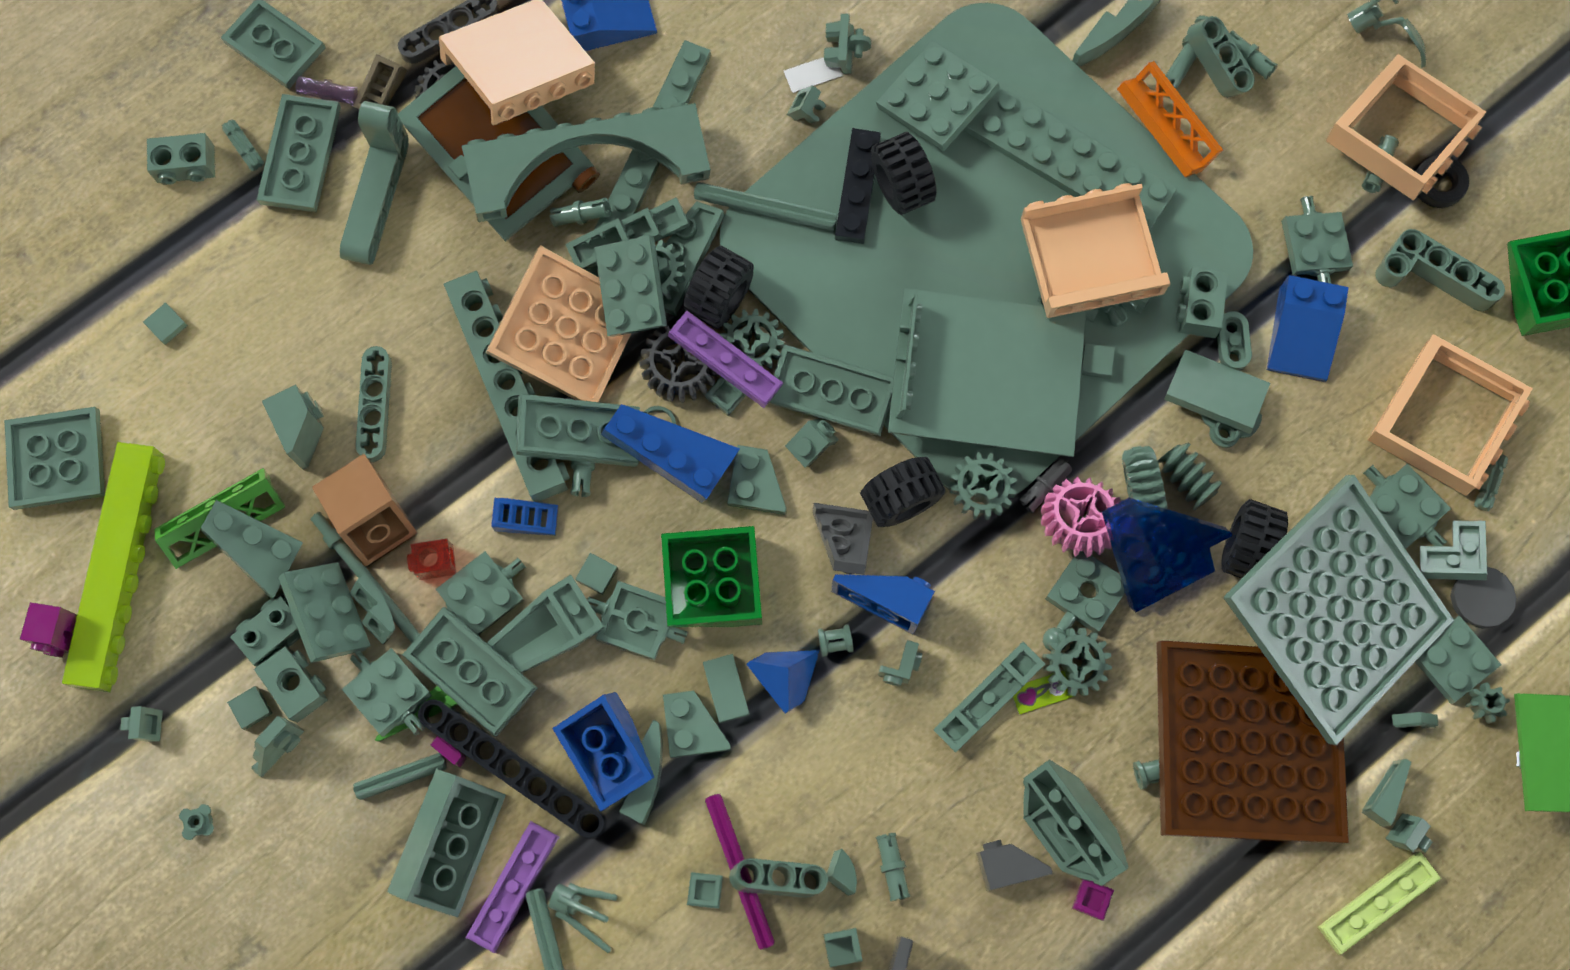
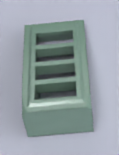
M1406 758L1393 761L1362 809L1364 815L1382 827L1392 826L1395 820L1411 762Z

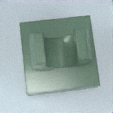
M813 85L800 90L787 115L795 121L805 118L809 123L819 121L820 118L813 113V107L818 111L825 109V103L818 99L821 91Z
M142 706L131 707L130 717L121 718L120 730L129 731L128 739L160 742L163 710Z
M1402 813L1385 838L1394 847L1412 852L1418 847L1426 853L1433 843L1425 835L1431 825L1423 818Z

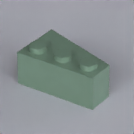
M218 500L215 501L201 527V531L271 599L274 598L281 585L278 577L283 572H288L303 542Z

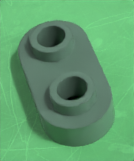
M1230 311L1224 314L1222 329L1217 335L1219 360L1221 364L1239 371L1243 370L1252 358L1249 325L1244 315L1239 312ZM1226 326H1232L1235 329V333L1228 332ZM1229 355H1237L1238 361L1231 360Z

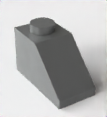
M1001 840L982 844L984 851L976 853L987 891L1053 874L1050 866L1012 844L1002 845Z

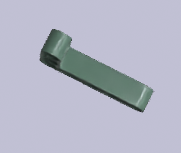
M363 101L359 110L358 124L370 148L343 233L339 252L340 258L343 260L372 265L376 258L407 155L409 137L395 107Z

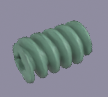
M1188 442L1175 446L1158 459L1157 462L1158 464L1166 462L1162 469L1163 473L1174 471L1170 478L1171 483L1182 481L1177 489L1180 493L1189 490L1185 498L1187 502L1197 500L1193 507L1195 511L1218 493L1217 490L1222 482L1220 480L1213 483L1210 482L1214 474L1213 471L1202 473L1206 462L1194 463L1198 453H1186L1191 445Z

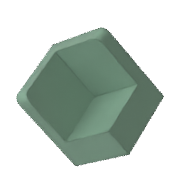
M856 928L823 934L829 967L863 961Z

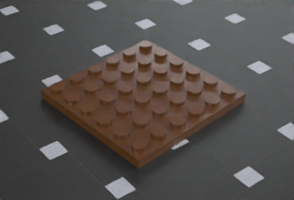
M1164 640L1157 642L1161 836L1349 843L1344 738L1337 745L1327 743L1258 646Z

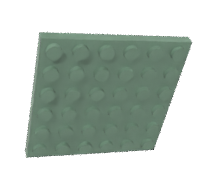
M1346 475L1223 597L1328 744L1337 745L1454 621L1355 475Z

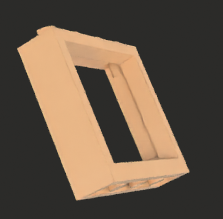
M1398 54L1335 123L1326 142L1414 201L1422 191L1425 194L1430 191L1438 180L1434 177L1437 173L1442 176L1453 163V160L1450 159L1452 155L1456 158L1460 156L1469 144L1465 140L1467 138L1473 140L1483 128L1478 124L1486 111ZM1392 84L1461 128V131L1422 176L1352 129Z
M1433 334L1423 346L1368 438V441L1467 496L1474 489L1480 490L1483 483L1487 480L1489 474L1485 473L1489 464L1494 465L1500 458L1503 449L1499 447L1503 440L1508 441L1515 432L1517 425L1513 422L1517 415L1523 416L1528 409L1530 401L1527 398L1533 388ZM1433 359L1510 401L1468 475L1459 472L1390 433L1394 423Z

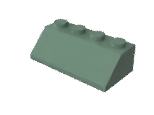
M436 769L387 892L405 901L458 918L506 795Z

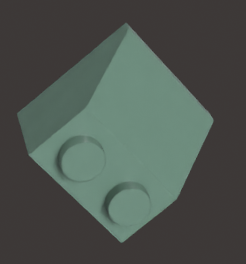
M294 385L262 400V403L286 454L304 470L309 467L324 427L320 418L324 417L317 401H313L309 392L303 393L297 385Z

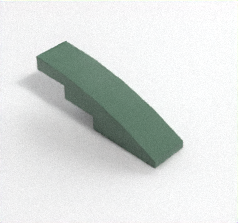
M1128 0L1117 16L1105 11L1075 52L1072 61L1078 67H1081L1106 53L1135 30L1161 0Z
M675 197L651 210L645 208L623 220L617 218L565 245L573 263L583 269H588L597 265L595 247L648 235L653 236L656 242L691 225L678 198Z

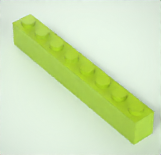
M117 442L62 679V684L111 693L112 685L117 681V661L119 654L123 652L125 647L124 630L132 615V608L130 606L132 594L138 588L139 579L137 572L139 563H142L145 557L146 533H149L152 526L151 509L158 499L157 483L159 475L163 473L165 468L164 454L154 446Z

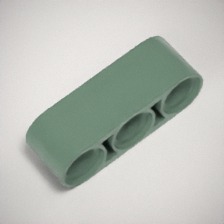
M1210 16L1192 24L1187 32L1188 42L1218 92L1224 97L1231 98L1251 90L1255 82L1254 74L1224 23L1216 16Z
M754 858L745 859L736 864L731 869L729 875L731 885L741 892L809 898L821 893L828 883L825 870L818 865ZM742 867L749 868L752 871L754 877L752 883H745L741 879L740 871ZM774 870L780 871L785 877L782 887L777 886L772 880ZM806 873L814 876L816 880L814 890L806 887L804 883V875Z

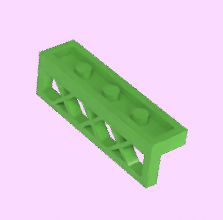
M264 468L154 529L156 543L175 569L216 547L210 539L198 537L199 531L216 500L236 510L246 511V515L258 521H262L285 508L284 502L273 488L270 477ZM266 491L275 502L265 509L253 507L255 498ZM179 540L191 542L189 552L178 558L169 547Z

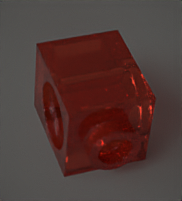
M448 538L411 544L412 554H407L408 568L410 572H414V575L419 580L456 574L454 547ZM429 554H437V561L434 565L424 566V560Z

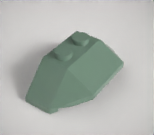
M1050 759L1024 777L1023 818L1062 872L1094 881L1095 884L1103 886L1129 868L1118 830L1080 778Z

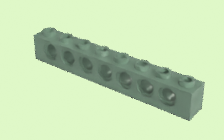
M476 270L444 283L446 292L533 502H540L568 490L565 480L570 479L563 462L557 464L556 459L516 455L517 416H513L512 412L518 407V397L520 394L535 395L530 382L524 384L521 377L523 372L502 361L491 363L492 356L485 353L500 325L499 322L503 319L498 304L492 305L489 300V296L494 294L487 278L481 280ZM474 303L483 304L477 311L469 310ZM484 329H494L490 336H480ZM505 381H515V385L511 389H501ZM546 459L549 461L545 469H534V465L538 460Z

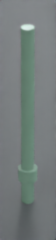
M321 512L314 514L310 520L323 534V541L330 549L336 550L358 578L366 574L373 581L384 597L393 621L408 640L413 643L420 635L418 630Z

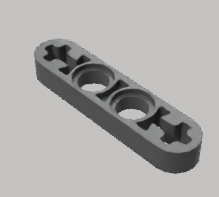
M466 0L406 34L398 42V49L402 59L407 63L416 64L439 52V40L429 38L432 31L436 29L442 30L445 35L499 14L497 0ZM486 4L490 6V9L486 11L484 8H481V5ZM471 10H474V13L477 15L476 18H473ZM458 16L469 18L468 23L464 26H456L454 20ZM421 38H425L427 46H424ZM412 45L417 51L412 53L407 47Z

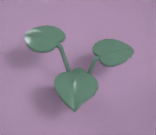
M1381 0L1368 1L1347 14L1350 23L1357 33L1364 31L1372 25L1375 30L1381 26L1391 24L1401 25L1407 31L1421 54V68L1426 66L1425 45L1417 29L1408 18L1398 17L1380 21L1379 18L1384 16L1378 5V2ZM1393 0V2L1397 4L1399 0Z

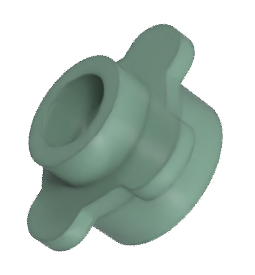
M202 804L197 809H183L180 812L179 819L183 821L184 827L182 831L183 838L192 840L195 836H209L213 833V818L210 814L211 808L208 805ZM196 819L199 820V824H198V825H195V824H194V821H195Z

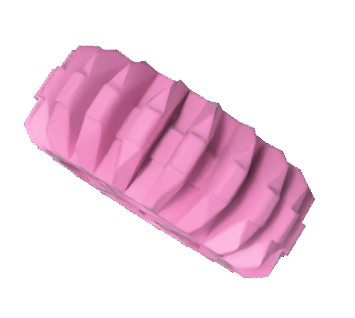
M1078 476L1074 479L1073 484L1065 479L1061 486L1055 485L1053 493L1046 495L1045 503L1041 508V526H1045V536H1053L1052 545L1061 543L1063 545L1062 552L1064 553L1068 548L1072 549L1075 557L1079 555L1080 551H1083L1087 558L1091 556L1093 551L1100 555L1103 553L1104 548L1110 549L1113 547L1114 542L1120 538L1121 530L1125 524V519H1123L1125 514L1124 508L1119 507L1121 503L1120 497H1112L1113 488L1103 490V482L1094 485L1092 484L1091 477L1086 480V483H1082Z

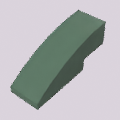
M655 720L652 721L641 742L655 778L628 794L619 811L621 814L644 826L654 805L662 771V729L660 723Z

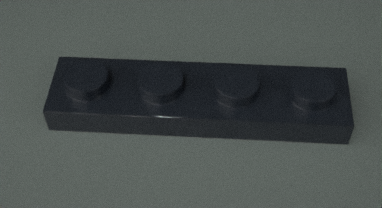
M852 128L835 240L864 244L875 176L871 160V150L874 145L880 143L881 132Z

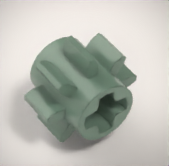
M1487 682L1480 685V691L1472 689L1468 692L1472 698L1470 703L1465 704V706L1471 708L1474 713V720L1485 717V721L1488 724L1495 722L1496 716L1503 717L1507 715L1504 707L1506 703L1510 702V699L1505 698L1501 693V686L1490 689V685Z

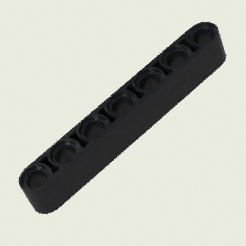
M428 700L420 706L418 718L426 728L569 828L586 838L597 837L605 831L607 819L602 811L457 710L439 700ZM439 706L442 710V718L439 722L432 723L428 717L429 711L433 707ZM465 724L468 728V736L465 740L459 742L455 739L454 730L458 725ZM489 741L494 746V754L491 758L485 760L480 755V747L483 743ZM515 759L520 764V772L516 777L511 778L506 774L505 767L510 760ZM538 777L543 778L547 784L545 793L540 796L535 795L531 790L532 782ZM564 795L570 797L573 802V808L567 814H562L557 808L558 800ZM588 814H594L599 819V827L595 832H588L584 829L583 820Z

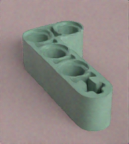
M1416 229L1405 230L1398 237L1375 272L1376 279L1382 286L1394 287L1411 271L1477 311L1489 310L1505 293V286L1499 278ZM1403 243L1408 244L1412 251L1405 248ZM1429 259L1436 261L1438 266L1433 265ZM1389 266L1394 267L1397 270L1398 274L1393 273L1389 269ZM1455 274L1460 275L1464 282L1458 280Z

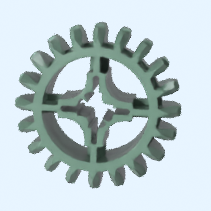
M1136 446L1125 450L1122 455L1123 472L1136 525L1140 529L1158 528L1160 525H1165L1168 520L1167 501L1154 450L1150 446Z

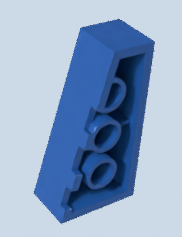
M623 404L619 406L601 433L603 437L700 503L708 498L740 450V448Z

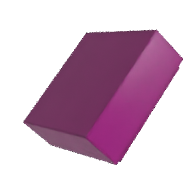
M437 736L430 744V746L459 768L467 760L463 753L441 737Z
M1082 879L1071 909L1104 921L1114 890L1095 884L1093 881Z

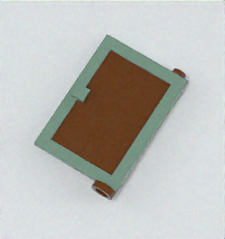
M457 66L398 113L404 127L473 206L474 202L462 150L463 145H468L469 141L475 139L490 141L496 140L498 136L503 134L518 136L526 134L531 129L541 128L545 131L555 129L558 126L542 106L493 125L491 123V109ZM578 147L560 152L541 163L521 183L506 209L507 217L487 222L506 242L572 186L578 193H581L599 178L600 173Z

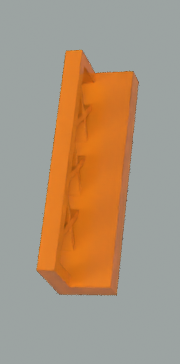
M1154 61L1149 62L1135 78L1123 81L1117 88L1185 178L1202 172L1223 151L1222 147ZM1150 73L1156 79V91L1150 90L1144 82ZM1164 96L1170 97L1174 102L1173 113L1167 112L1163 107ZM1181 118L1187 119L1191 124V135L1184 134L1181 130ZM1198 141H1204L1211 150L1205 158L1198 152Z

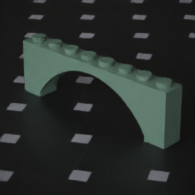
M679 102L666 109L659 110L657 107H651L643 110L642 113L633 115L624 112L616 114L611 119L591 118L578 125L563 123L556 126L555 129L545 131L541 128H536L518 136L503 134L498 136L496 140L485 141L484 139H475L469 141L468 145L462 146L478 223L507 217L506 209L513 195L534 169L552 156L582 145L612 144L639 151L654 158L679 177L680 185L708 180L711 169L696 104Z

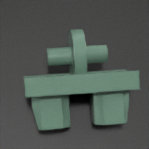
M849 13L841 14L840 21L826 23L827 41L839 42V47L824 49L826 66L841 67L843 74H852L853 51L855 58H861L862 53L871 48V39L864 35V30L861 28L856 29L854 35V25L850 23Z

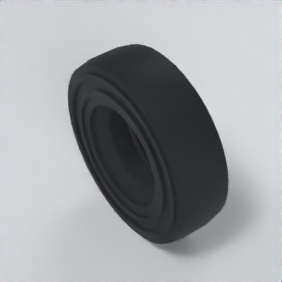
M1438 156L1425 160L1416 172L1422 176ZM1453 157L1450 158L1453 160V163L1445 172L1451 179V189L1439 191L1432 187L1427 194L1422 191L1418 197L1425 204L1434 208H1447L1458 203L1466 194L1469 187L1468 172L1464 165Z

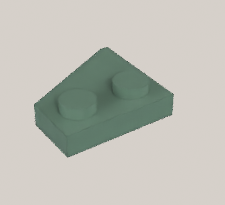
M737 445V448H740L735 457L727 502L728 506L785 515L786 506L768 450Z
M695 691L663 695L670 758L731 751L729 742Z

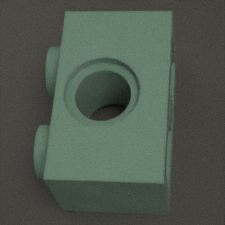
M285 646L257 666L254 671L288 719L298 723L328 701L323 693L327 688L316 674L311 676L305 668L309 663L299 650L294 652ZM298 675L300 678L299 686L294 690H289V680L293 676Z

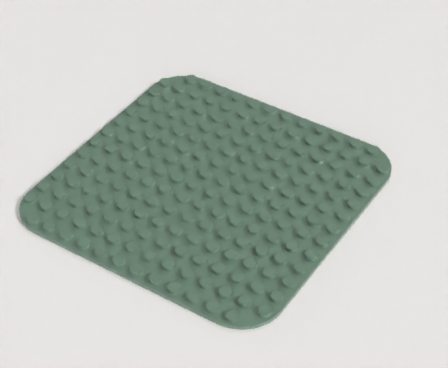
M970 4L953 11L744 192L835 213L838 220L852 128L881 132L880 143L904 132H909L922 146L932 167L936 181L935 201L900 215L889 205L880 189L876 176H874L864 244L835 240L836 226L834 230L830 231L729 207L720 228V245L754 264L753 278L748 290L810 352L893 377L904 288L1043 306V302L1037 301L1040 291L1023 231L1021 216L1024 207H1027L1030 203L1036 201H1043L1044 203L1053 202L1062 196L1071 194L965 131H962L948 148L942 151L877 107L876 102L923 49L931 41L936 42L995 79L1002 86L1177 188L1175 194L1150 230L1161 273L1167 272L1170 281L1165 294L1152 297L1141 314L1137 311H1130L1120 304L1119 308L1125 310L1128 319L1117 327L1111 324L1108 319L1109 314H1105L1101 307L1094 322H1090L1087 319L1085 321L1084 344L1090 343L1115 347L1110 379L1081 375L1076 442L1189 335L1179 333L1181 322H1176L1178 306L1183 304L1184 294L1179 293L1182 277L1187 276L1192 267L1228 272L1225 298L1227 300L1241 286L1250 271L1253 260V243L1246 224L1225 201L1195 174L1185 178L1153 135L1019 12L1000 4ZM1196 284L1200 291L1209 292L1206 286ZM1193 312L1195 318L1205 320L1202 313ZM890 409L884 424V427L887 430L889 425ZM891 433L914 457H928L943 486L950 490L951 486L956 485L950 481L952 474H958L955 471L956 465L961 464L965 466L964 459L966 456H969L974 461L977 452L981 453L983 459H987L990 453H993V461L995 462L1001 458L1005 459L1002 467L1004 469L1012 467L1013 471L1009 478H1017L1016 485L1010 487L1017 491L1016 495L1027 488L1060 457V455ZM982 468L983 470H987V471L993 472L992 470H990V469H988V468ZM968 474L963 479V489L971 483L968 479ZM979 481L977 488L984 487L987 491L990 484L982 485ZM1002 483L998 487H996L998 498H1000L1003 493Z

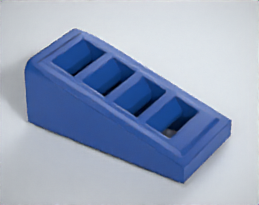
M494 498L491 526L495 532L556 536L559 506L509 498ZM504 509H509L508 522H503ZM517 510H522L521 524L516 523ZM530 511H535L533 525H528ZM542 512H548L546 527H541Z

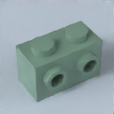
M281 596L267 601L261 607L259 614L253 619L249 618L241 622L236 628L237 632L231 636L235 644L256 667L283 647L289 648L301 638L288 602Z

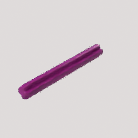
M715 794L707 797L705 802L731 871L736 864L745 859L722 796ZM742 867L740 871L741 879L745 883H752L753 880L748 868ZM738 891L758 948L763 950L773 946L775 940L758 894Z

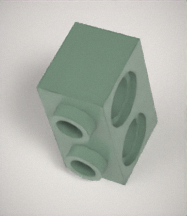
M206 133L148 138L147 171L157 183L165 185L174 184L176 181L190 180L201 182L205 178H214L215 146ZM200 156V158L197 161L192 162L194 158ZM171 159L168 164L163 165L165 161Z
M1192 267L1188 275L1182 277L1179 293L1184 294L1183 304L1178 306L1176 322H1181L1179 333L1216 338L1223 325L1228 272ZM1196 284L1206 286L1209 292L1200 291ZM1193 312L1202 313L1205 320H1198L1193 315Z

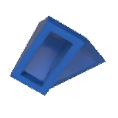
M820 650L766 652L749 661L746 665L786 714L805 701Z

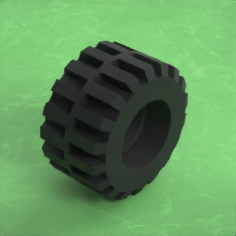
M909 132L899 134L872 147L871 160L877 182L885 199L898 214L904 215L935 201L936 181L932 167L922 146Z
M724 246L716 247L705 257L696 270L686 291L684 311L690 312L696 318L715 329L723 326L724 323L730 320L731 315L736 312L743 301L753 278L754 264Z
M915 457L900 462L872 478L863 487L860 495L877 527H890L905 522L932 507L943 497L946 489L929 458Z
M1252 499L1247 500L1239 509L1228 533L1221 559L1222 571L1242 579L1287 534V512Z

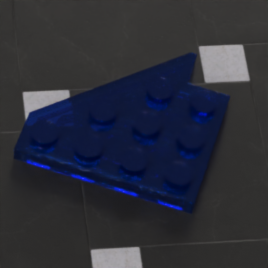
M1127 498L1102 511L1129 607L1135 613L1215 572L1210 547L1232 537V533L1224 526L1133 498Z

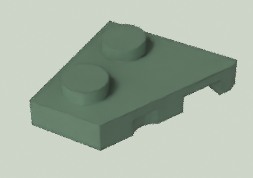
M277 716L255 740L254 747L256 749L253 752V759L257 762L252 766V770L260 777H263L285 752H291L301 740L299 737L304 730L296 723Z

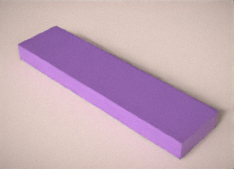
M688 311L682 315L668 333V337L763 408L767 406L783 385V382Z
M530 821L466 938L496 953L526 899V893L531 890L559 836Z

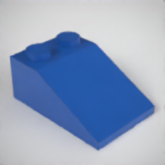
M561 0L569 32L585 51L658 34L649 0Z
M1289 275L1279 288L1266 370L1326 382L1345 315L1349 287Z
M835 574L831 589L832 593L912 635L925 614L935 591L930 589L931 585L927 581L919 577L911 579L907 576Z
M617 692L600 696L552 728L600 811L605 810L655 778L634 722Z

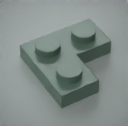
M1453 521V547L1420 546V571L1426 579L1487 580L1486 521Z

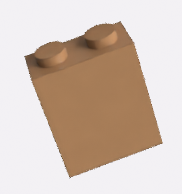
M362 454L312 486L336 531L365 567L417 534L414 526L365 454Z

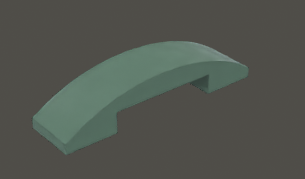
M1022 642L933 730L956 753L1045 663Z

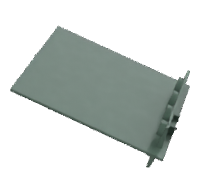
M904 288L892 391H890L892 399L888 433L1073 457L1081 385L1086 312H1076L1047 318L1044 306Z

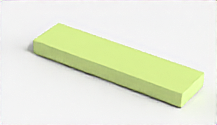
M1416 852L1319 925L1318 929L1336 953L1341 955L1439 881L1441 877L1421 852Z

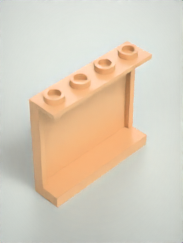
M532 0L439 36L440 58L445 65L454 63L491 109V123L493 125L510 120L517 115L534 110L539 106L594 84L595 62L543 0Z
M1124 183L1112 190L1103 191L1102 189H1095L1083 196L1073 197V195H1065L1053 202L1044 203L1043 201H1036L1024 207L1021 223L1047 318L1165 294L1170 281L1167 272L1161 273L1139 196L1143 188L1142 184L1132 185L1131 183Z

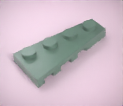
M696 201L686 213L691 226L674 233L665 243L666 247L673 244L676 252L681 253L684 259L682 262H684L687 271L683 272L686 279L685 282L677 283L680 289L679 293L673 290L669 292L671 295L670 300L663 296L666 313L677 316L685 299L688 286L696 270L704 260L725 216L722 209Z

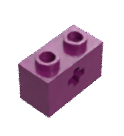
M30 602L20 640L30 643L31 650L43 652V654L63 658L64 653H69L77 614L62 607Z

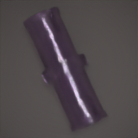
M299 76L296 82V94L299 95L302 94L350 105L354 104L358 96L357 87L334 84L329 79L320 81Z

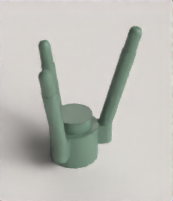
M559 883L553 891L548 907L556 911V917L565 920L605 952H611L610 946L569 914L574 915L577 911H580L606 923L609 921V918L594 909L580 904L582 897L578 896V894L613 901L617 900V895L579 887L573 883H570L568 887Z

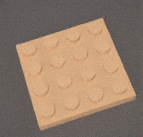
M540 245L485 353L575 400L599 402L631 333L614 337L607 336L599 277Z

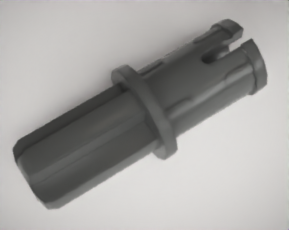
M1058 459L1042 477L1038 476L1036 478L1037 482L1019 499L1021 505H1027L1033 498V501L1025 509L1034 513L1045 500L1046 495L1053 493V487L1060 485L1072 472L1071 466L1063 459Z

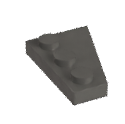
M813 503L812 513L832 569L846 574L865 575L873 522L870 512L861 509Z

